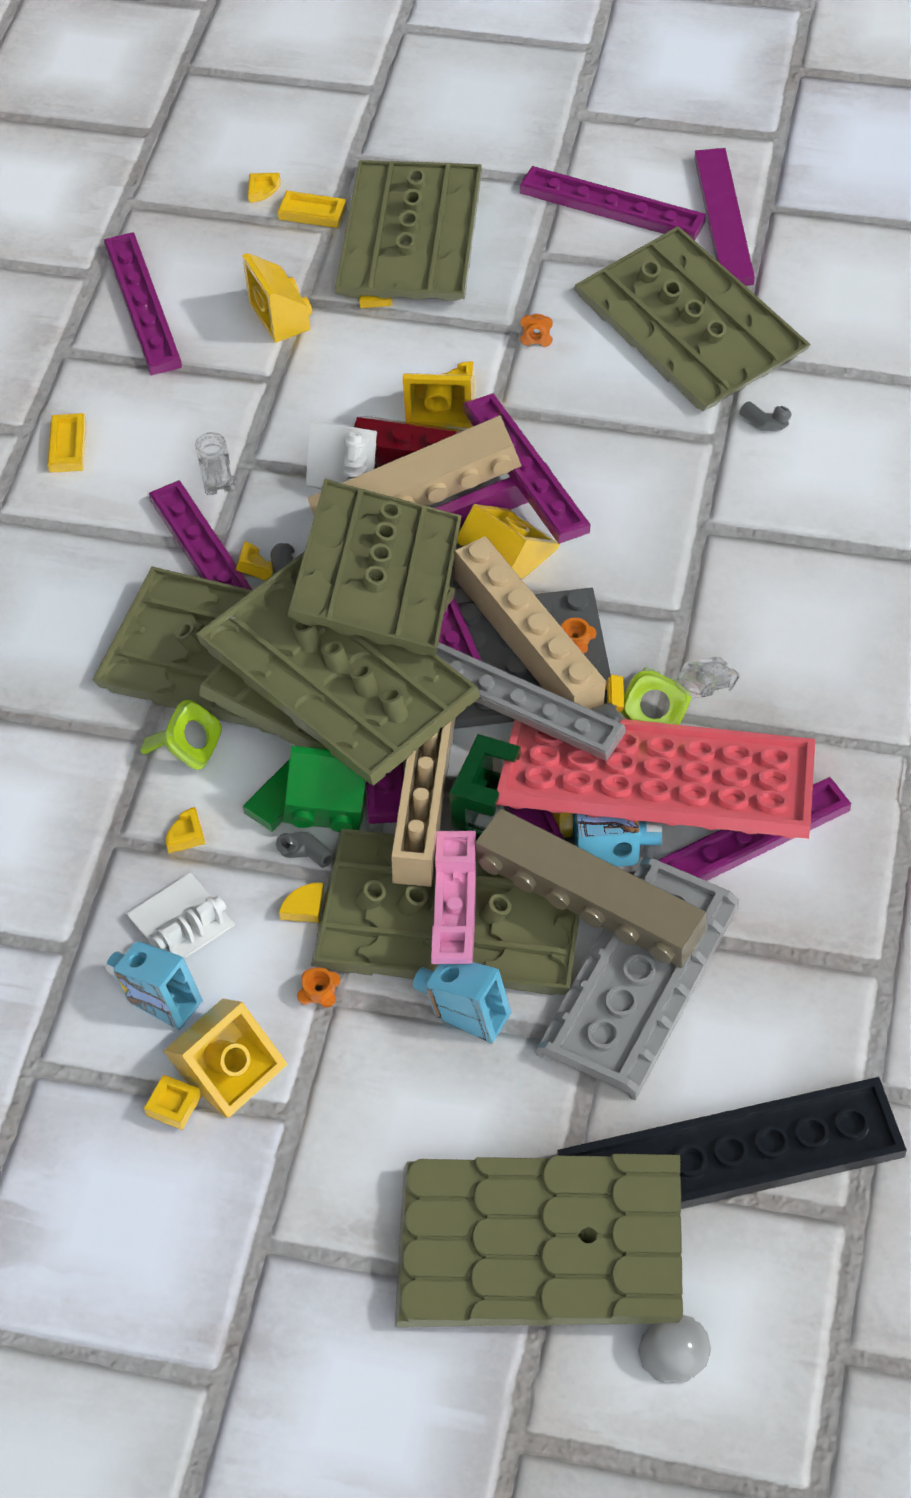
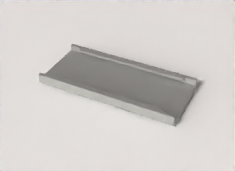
M653 858L642 859L634 876L705 911L706 928L704 935L683 967L680 968L672 963L666 964L658 961L649 951L637 945L625 944L617 938L615 933L603 929L536 1048L537 1056L541 1058L544 1055L549 1056L628 1092L633 1100H636L739 904V899L731 891Z

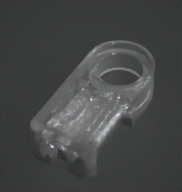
M215 432L202 434L197 438L195 447L205 493L207 495H214L220 489H224V492L233 491L235 489V482L229 467L230 461L225 438ZM210 445L220 447L215 453H205L203 451L205 447Z
M712 657L685 663L675 679V684L685 694L695 698L712 696L715 690L727 688L732 691L740 674L735 669L728 668V663L722 658Z

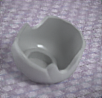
M683 1315L679 1323L651 1324L642 1335L638 1352L642 1367L655 1380L659 1382L677 1380L685 1383L691 1377L694 1378L707 1366L711 1346L708 1333L701 1323L695 1321L693 1317Z

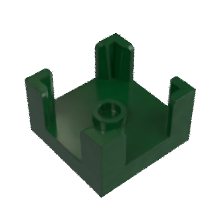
M477 734L450 791L452 831H476V841L485 830V827L474 824L478 814L493 817L499 800L497 788L501 773L493 771V757L512 763L521 757V746Z

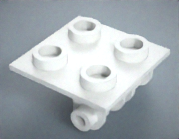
M310 420L306 486L322 488L324 479L343 483L373 470L377 431Z
M191 872L126 913L152 946L180 955L184 959L235 926V923L224 912L226 905L219 896L213 898Z

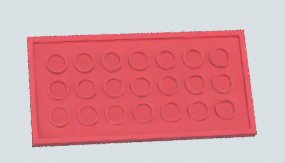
M623 719L620 723L625 725L626 733L609 759L605 761L514 720L509 743L521 746V757L514 763L504 760L497 788L499 800L496 805L509 806L514 809L547 810L552 813L584 814L590 817L621 818L633 822H658L670 826L686 825L703 827L708 830L723 829L741 831L746 834L778 835L789 839H809L815 739Z

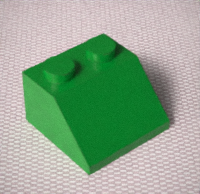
M291 746L283 823L292 824L298 828H310L312 826L330 828L335 832H340L342 829L359 830L366 780L330 754L329 750Z

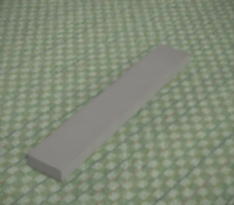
M438 642L436 655L478 687L480 698L475 701L605 761L609 759L626 733L625 725Z

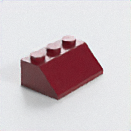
M372 416L357 417L354 424L355 428L377 431L374 469L465 431Z

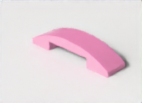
M437 831L432 964L473 963L476 899V831Z

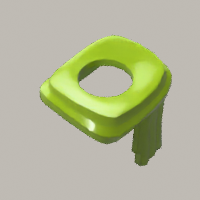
M644 667L642 671H639L631 679L624 694V708L621 713L628 720L679 725L690 704L691 693L685 686L661 675L660 671ZM650 690L662 691L669 698V710L660 718H650L641 710V698Z
M184 700L177 706L166 730L144 738L140 752L145 755L166 745L168 750L193 770H201L206 766L213 754L222 732V725L215 716L196 702ZM189 721L200 723L206 732V743L201 749L192 747L185 738L184 730Z

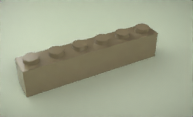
M501 808L475 842L477 863L486 872L492 875L500 874L508 878L519 889L539 894L560 910H570L581 916L590 926L602 927L615 933L617 938L623 943L632 946L637 945L649 951L655 959L662 963H672L682 968L705 933V911Z

